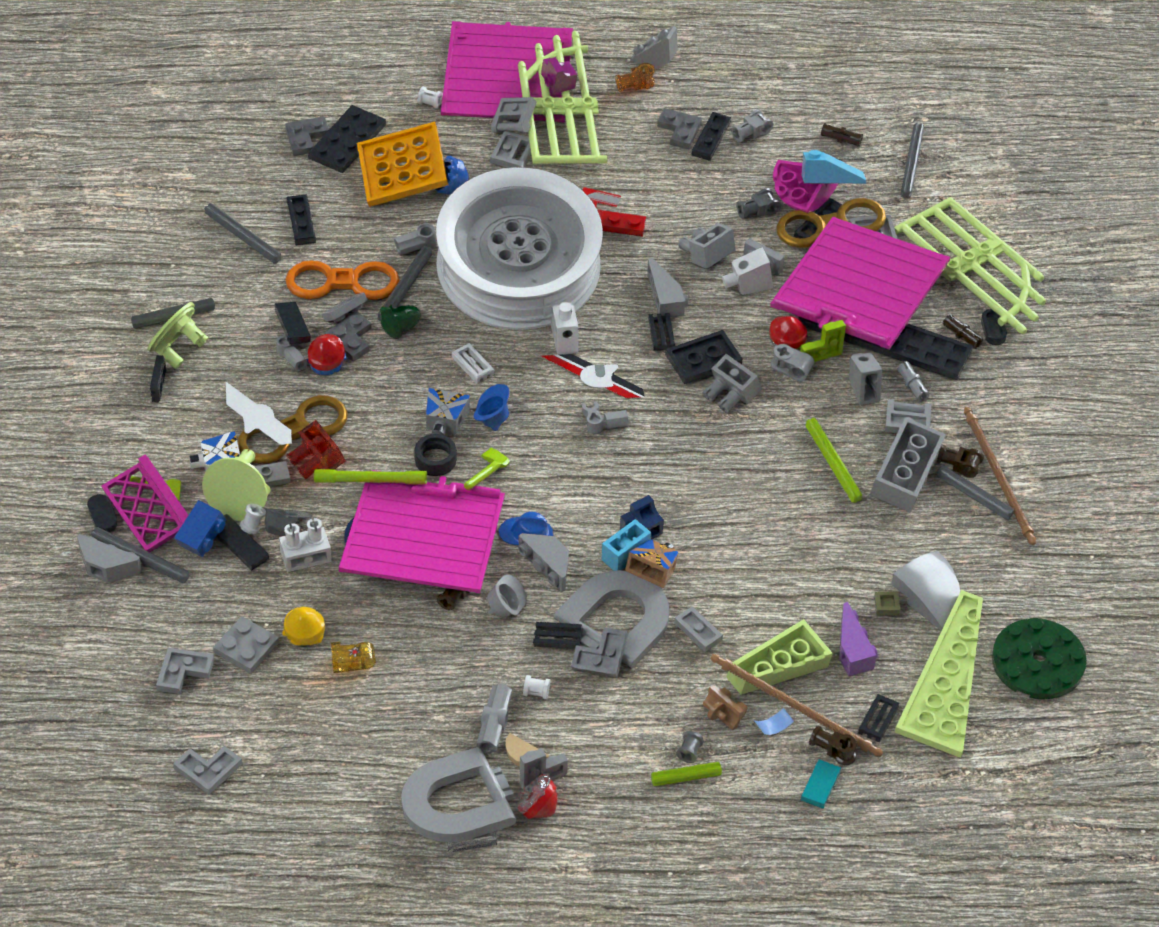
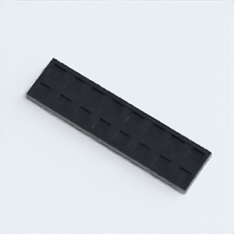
M800 316L798 317V320L807 329L822 333L819 323ZM908 323L890 350L847 333L844 336L845 342L902 362H909L911 365L954 380H958L973 348L972 345Z

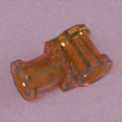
M642 63L638 67L631 68L628 74L615 75L618 91L622 92L630 87H634L635 90L652 88L655 84L653 78L655 67L650 63Z

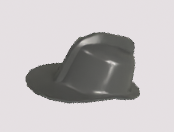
M262 507L266 510L265 529L267 533L278 536L286 535L284 529L286 525H290L291 529V524H297L299 518L312 517L311 514L306 512L275 510Z

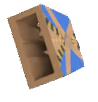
M648 540L629 552L625 571L664 588L675 570L679 553L671 543L663 545L657 541Z

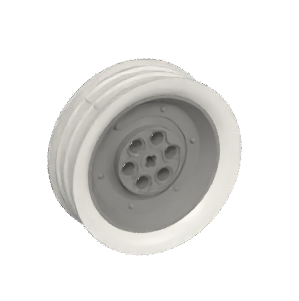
M503 168L478 175L462 184L449 196L438 216L436 226L438 244L437 274L440 284L447 297L457 308L471 318L487 325L512 330L536 329L551 325L553 306L568 302L574 305L576 312L589 300L597 286L601 269L599 252L603 237L599 213L590 198L580 188L565 178L547 171L532 168Z

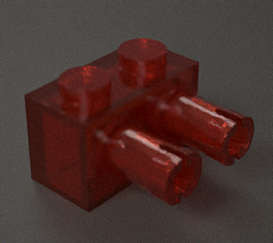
M317 420L298 432L302 439V444L286 454L293 466H296L309 455L313 456L309 461L297 468L304 480L314 474L315 469L335 470L346 462L339 447Z

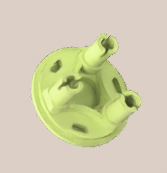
M192 302L177 311L157 332L147 347L149 352L154 351L159 355H163L165 361L174 369H177L184 362L171 348V344L181 335H186L199 348L209 339L208 336L195 326L196 323L191 319L195 312V305Z
M244 449L239 457L222 458L215 461L208 467L203 476V493L209 505L221 511L223 515L228 514L233 520L237 521L244 520L246 515L245 509L248 504H257L264 507L267 496L271 491L260 472L250 464L255 460V453L252 450L248 452V449Z

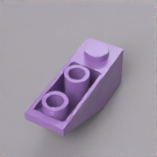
M846 602L843 604L839 659L849 677L874 669L878 653L875 646L870 644L866 629L861 627L857 612L852 610L849 603Z

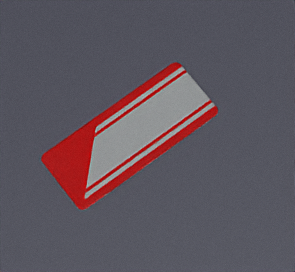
M586 187L582 190L591 201L595 200L598 203L617 207L621 198L620 195Z

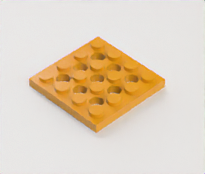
M435 121L357 143L369 207L448 185ZM424 142L423 144L416 146L417 143ZM403 147L401 151H396L398 148ZM384 153L382 156L376 157L377 154ZM420 157H426L424 160H419ZM407 162L405 165L399 166L400 163ZM387 167L384 171H379L381 168ZM429 171L428 174L421 175L423 172ZM409 177L407 180L402 181V178ZM390 182L388 185L382 186L383 183Z

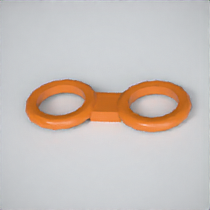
M302 261L288 271L285 279L290 292L303 299L321 298L332 289H351L355 294L365 293L368 300H380L390 296L400 281L397 271L392 266L378 261L365 262L354 270L353 268L331 269L329 265L320 261ZM306 270L320 271L327 277V281L322 287L312 290L297 286L294 280L299 273ZM380 271L389 276L390 283L381 290L372 291L361 287L358 280L366 272Z

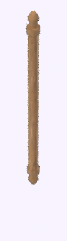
M965 407L966 421L978 440L1010 507L1014 509L1013 513L1022 529L1023 536L1027 537L1029 544L1035 545L1036 537L1033 535L1034 530L1029 526L978 423L977 416L973 414L971 408Z
M712 654L710 659L713 663L721 665V669L730 671V673L736 676L738 675V677L743 678V680L751 683V685L754 684L756 688L759 687L760 690L762 689V691L767 692L770 696L772 695L775 699L778 698V700L783 701V703H786L789 707L791 706L794 710H799L800 713L802 712V714L807 715L810 719L812 718V720L820 723V725L823 724L829 730L853 736L857 741V746L862 748L861 750L865 752L870 751L874 756H882L883 751L881 748L873 746L870 740H863L860 736L858 737V735L845 729V727L842 728V726H839L836 722L834 723L831 719L829 720L826 716L823 717V715L818 714V712H815L812 708L810 709L807 705H802L801 702L799 703V701L794 700L791 696L789 697V695L781 692V690L778 691V689L772 685L770 686L767 682L765 683V681L756 676L754 677V675L749 674V672L741 669V667L738 668L735 664L733 665L731 660H724L720 655Z

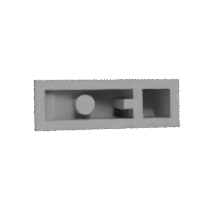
M648 258L647 274L658 314L661 313V316H665V313H670V317L684 316L685 307H688L687 294H683L681 285L653 258Z

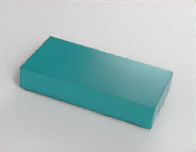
M818 759L802 793L801 801L824 809L840 774L841 767Z

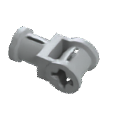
M757 109L744 117V123L732 126L731 134L738 143L744 141V138L750 135L753 138L760 135L764 136L773 128V122L770 119H766L763 113Z

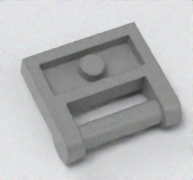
M533 97L501 98L491 125L492 132H528L530 129L529 121L537 101ZM507 119H519L518 123H503Z
M504 131L490 157V163L506 168H527L526 164L531 156L529 137ZM525 146L526 148L519 160L514 159L520 147Z
M888 399L885 432L898 433L905 417L930 427L932 404L899 403Z

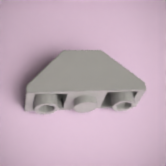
M675 26L669 29L664 28L656 37L651 36L645 44L642 45L640 43L632 51L634 54L630 61L655 69H659L669 63L678 50L677 28Z
M520 534L519 553L524 558L527 557L533 563L534 568L547 577L552 586H556L563 592L566 588L569 550L555 536Z
M82 534L77 536L80 554L89 576L109 583L141 573L140 557L135 553L123 551L112 544H105L90 536L87 537Z

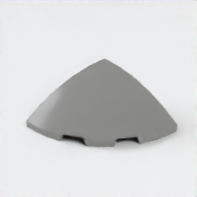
M934 551L912 560L893 573L891 585L908 597L907 604L942 631L960 594L959 582L950 563L938 551Z

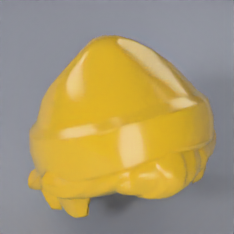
M303 606L292 609L284 619L282 635L286 636L296 646L319 644L324 637V618L318 611L310 607Z

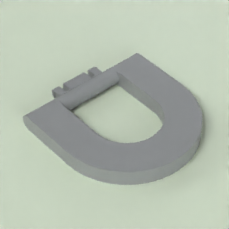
M609 571L598 574L587 580L555 612L554 619L561 623L582 624L581 645L599 649L602 635L583 622L607 599L627 597L636 601L642 607L644 617L628 633L621 661L633 668L666 632L669 622V603L667 597L659 586L627 571Z
M480 747L443 757L421 766L407 779L402 790V810L407 823L414 831L432 840L441 842L464 841L510 827L516 823V818L507 802V799L514 797L513 792L510 790V786L504 774H502L501 768L491 769ZM477 775H481L494 801L493 803L458 814L440 813L434 810L428 803L431 794L438 788Z

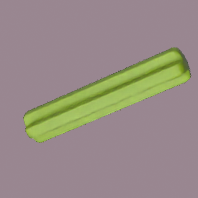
M712 762L651 773V781L653 786L715 777L722 775V767L720 762Z

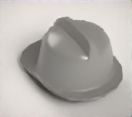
M506 574L496 583L487 595L490 606L488 613H495L499 617L504 618L510 615H517L526 604V593L517 578Z

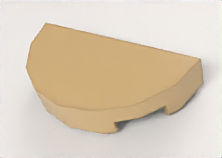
M509 732L506 738V752L509 760L515 765L520 766V756L528 751L538 750V748Z

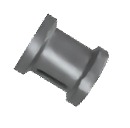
M686 731L683 735L684 741L682 746L677 749L676 755L683 762L694 763L698 757L697 751L703 745L704 740L697 732Z

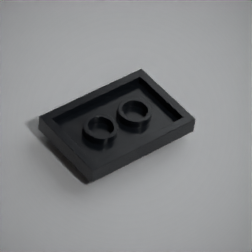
M724 330L665 349V356L684 384L713 375L711 368L725 354L741 365L743 362V358Z

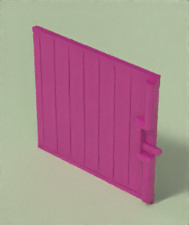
M452 21L441 115L494 118L501 98H522L518 70L519 61H524L527 71L537 61L535 45L537 43L541 44L543 55L545 56L554 51L553 37L555 35L560 37L562 49L572 47L573 28L511 25L510 22H506L505 25ZM571 55L563 56L564 62H570ZM537 72L528 81L530 97L542 98L539 73ZM549 88L551 97L562 98L561 92L553 94V92ZM533 114L534 121H546L545 115ZM553 114L554 122L565 123V115Z
M832 217L771 301L770 307L819 323L820 329H822V325L829 322L843 320L846 325L845 333L890 350L949 263L950 257Z
M445 476L440 477L439 483L427 482L426 485L365 482L339 565V572L480 594L505 493L501 492V489L475 486L471 490H466L464 484L456 482L445 485L447 479Z

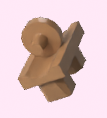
M715 685L710 686L708 695L703 701V705L709 710L708 718L712 721L719 718L730 729H736L740 720L745 716L748 707L743 702L735 703L732 701L731 692L725 687L718 689Z

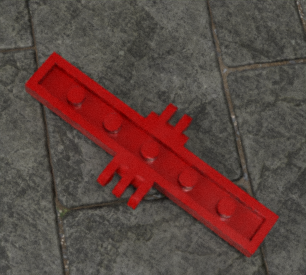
M593 200V204L597 209L598 201ZM597 210L602 223V231L643 237L646 216Z

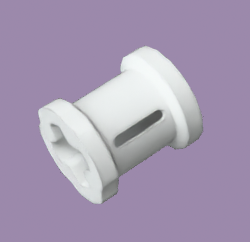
M423 86L419 91L417 102L421 105L423 103L432 105L435 109H438L442 102L443 93L442 91L434 92L427 90Z
M248 504L245 509V518L241 521L240 527L244 532L256 534L260 530L259 524L261 518L265 516L266 510L260 505Z
M526 675L523 696H528L529 694L547 699L550 679L540 680Z

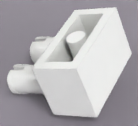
M314 518V523H312V519L307 522L308 531L300 533L297 524H291V529L290 525L285 526L286 536L279 537L280 552L287 572L332 562L331 547L321 520Z

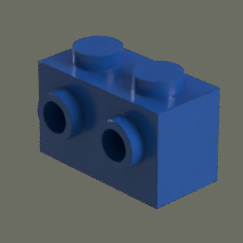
M198 500L174 539L181 547L203 557L212 548L216 535L224 529L226 518L221 511Z

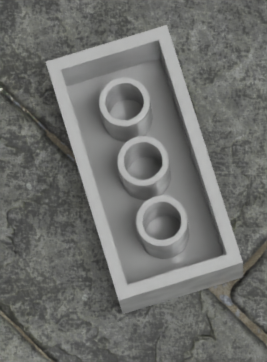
M905 417L869 495L911 513L946 434Z

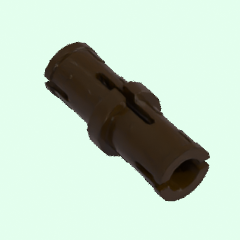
M824 123L821 130V136L836 139L839 143L846 142L858 147L862 143L863 134L848 131L845 127L838 128Z
M952 314L947 315L943 320V326L956 334L955 336L959 340H964L969 345H972L974 349H977L982 344L983 338L973 332L968 324H963Z

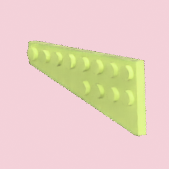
M961 590L895 728V733L960 758L964 749L983 602L982 597Z

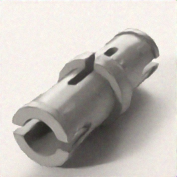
M909 362L901 363L897 371L905 380V386L911 389L917 401L922 402V398L924 401L928 399L930 393L922 384L920 375L914 372Z

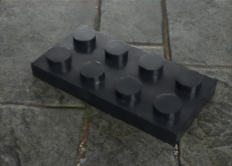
M351 105L308 152V159L344 173L359 156L357 143L375 138L386 126V119Z

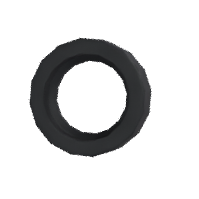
M429 434L422 437L416 443L414 449L416 467L420 471H427L429 476H442L451 472L457 461L455 443L451 438L442 434ZM431 449H441L449 454L447 458L440 461H430L423 457V454Z

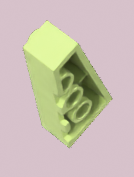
M803 619L732 663L771 686L828 668L833 653ZM728 671L726 678L741 695L759 689L754 684L751 685V683L746 682L743 678L741 679L738 675L736 676Z

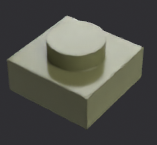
M898 591L875 592L876 616H899Z

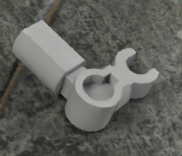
M283 335L276 339V352L278 355L284 356L295 371L298 372L305 369L308 362L297 350V347H306L310 342L289 345L286 336Z
M594 401L593 408H587L585 403L582 404V413L587 421V430L592 434L602 432L603 428L608 430L629 426L626 410L605 413L602 416L599 413L597 401Z

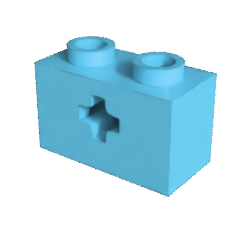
M636 519L602 543V561L614 571L623 570L626 568L629 552L651 540V532Z

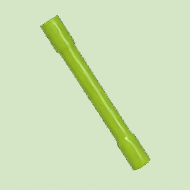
M315 469L314 482L426 485L427 471L384 472Z

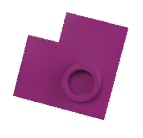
M556 57L543 59L541 75L546 86L551 89L553 94L575 89L577 73L569 61L558 62Z

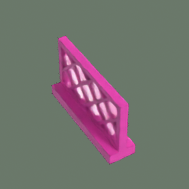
M144 454L138 458L139 463L101 485V487L142 548L151 552L175 537L188 517V513L148 456ZM140 471L142 474L141 482H130L131 476ZM116 485L123 486L121 495L112 494L109 489ZM128 486L139 488L136 497L126 496ZM143 489L154 491L152 499L141 498ZM124 500L134 502L132 511L122 509ZM139 503L150 504L148 513L137 512ZM154 505L165 507L163 515L152 514ZM135 517L146 518L143 527L133 525ZM150 519L161 520L159 529L148 528ZM166 521L175 522L178 526L171 531L163 530ZM146 533L157 534L155 541L149 545L145 543Z

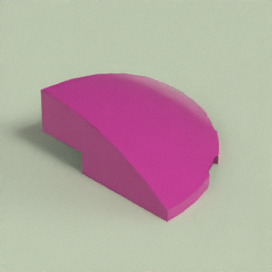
M778 160L773 171L774 189L778 197L795 210H801L806 213L815 211L828 200L838 186V183H804L802 178L803 163Z

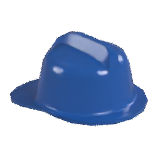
M496 384L485 390L474 412L473 417L475 420L481 421L485 426L491 427L494 431H497L500 425L509 417L507 401L510 390L507 385Z
M529 511L520 517H512L505 520L499 528V536L508 544L519 545V535L522 533L553 536V529L543 515Z

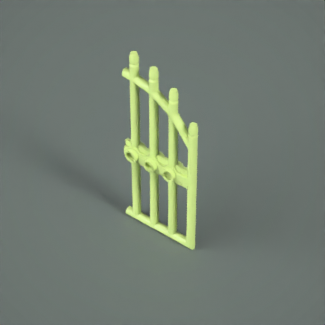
M577 31L572 32L573 47L562 49L561 39L558 35H555L553 37V52L544 56L541 44L537 43L535 45L537 61L527 71L524 61H519L518 63L522 97H530L528 81L537 72L539 73L542 98H534L537 103L529 121L530 129L528 136L533 164L607 163V155H600L593 118V114L599 113L598 101L589 95L582 54L588 53V45H581ZM575 54L582 98L571 97L569 90L561 92L562 98L551 97L549 87L546 86L541 75L543 59L556 57L558 62H564L563 56ZM533 114H543L546 117L552 155H539ZM553 114L565 115L572 155L559 154ZM573 114L585 115L592 155H580Z
M952 197L894 227L896 235L903 232L919 247L939 253L910 228L919 224L957 257L950 259L941 275L951 281L958 279L1000 316L998 318L1000 326L1008 323L1024 335L1027 332L1026 327L1020 324L1014 316L1021 311L1034 322L1039 319L1038 315L1025 303L1028 296L1042 306L1046 303L1045 298L1031 287L1030 275L1041 282L1044 279L1043 274L1037 271L1035 267ZM951 207L988 240L979 243L942 210ZM935 215L972 248L964 252L926 219ZM1004 252L1021 267L1022 278L996 256ZM989 261L1021 289L1019 298L980 265ZM973 270L1014 306L1009 311H1006L970 280L965 273Z

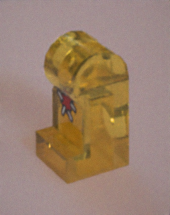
M331 642L333 673L370 669L376 664L375 647L370 642H361L356 645H340V642Z

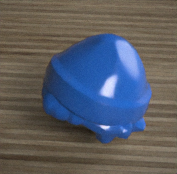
M447 156L444 159L448 185L435 190L438 193L451 195L458 187L469 181V174L462 160L453 156Z

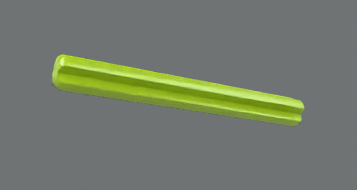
M808 419L805 425L847 496L853 503L861 501V491L817 419Z

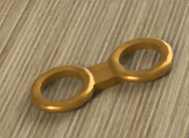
M867 198L848 200L839 207L838 212L821 216L814 212L806 213L801 210H794L786 213L779 219L776 226L777 235L782 242L791 247L808 248L812 246L832 217L847 221L845 215L851 209L856 207L869 208L875 212L877 219L872 224L861 227L877 232L885 223V210L879 203ZM804 219L814 223L817 231L808 238L799 239L790 236L785 231V227L791 221Z
M317 395L303 401L297 408L296 414L280 422L291 430L292 440L305 434L326 437L335 434L344 427L347 422L348 412L345 405L337 398L328 395ZM327 405L333 407L338 412V418L331 425L317 427L306 421L305 414L314 406ZM244 429L238 437L240 454L244 449H248V452L250 451L247 447V441L255 433L262 432L260 429H254L250 433H245ZM290 444L279 445L276 450L267 454L255 453V460L253 462L257 464L275 462L286 454Z

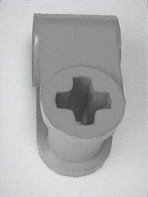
M779 344L774 348V358L770 364L774 371L787 375L796 381H804L814 365V359L807 353L800 352L785 344Z

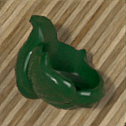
M389 305V308L384 306L380 308L382 329L393 339H399L403 331L415 327L421 318L420 310L413 305H404L396 308Z

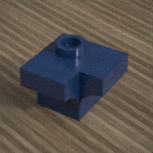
M650 495L630 504V511L620 516V530L636 519L651 532V540L663 534L664 519L657 512L654 500Z

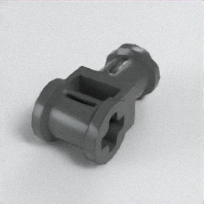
M764 188L758 193L752 194L751 200L738 201L736 208L740 218L744 219L754 213L758 217L774 215L780 210L781 204L778 200H775L771 189Z

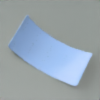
M782 708L781 711L767 720L754 722L764 734L772 735L786 729L794 720Z

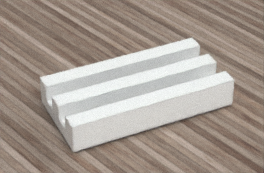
M470 343L452 352V358L476 384L480 382L481 378L485 380L487 375H494L492 366ZM476 361L482 366V368H483L484 370H482V369L476 364Z

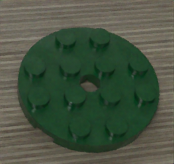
M1030 618L1016 621L999 633L992 651V664L999 679L1014 692L1018 690L1030 695L1029 698L1054 699L1070 693L1079 685L1085 673L1087 657L1081 641L1071 630L1051 620ZM1036 654L1037 656H1042L1046 659L1044 661H1038L1033 657Z

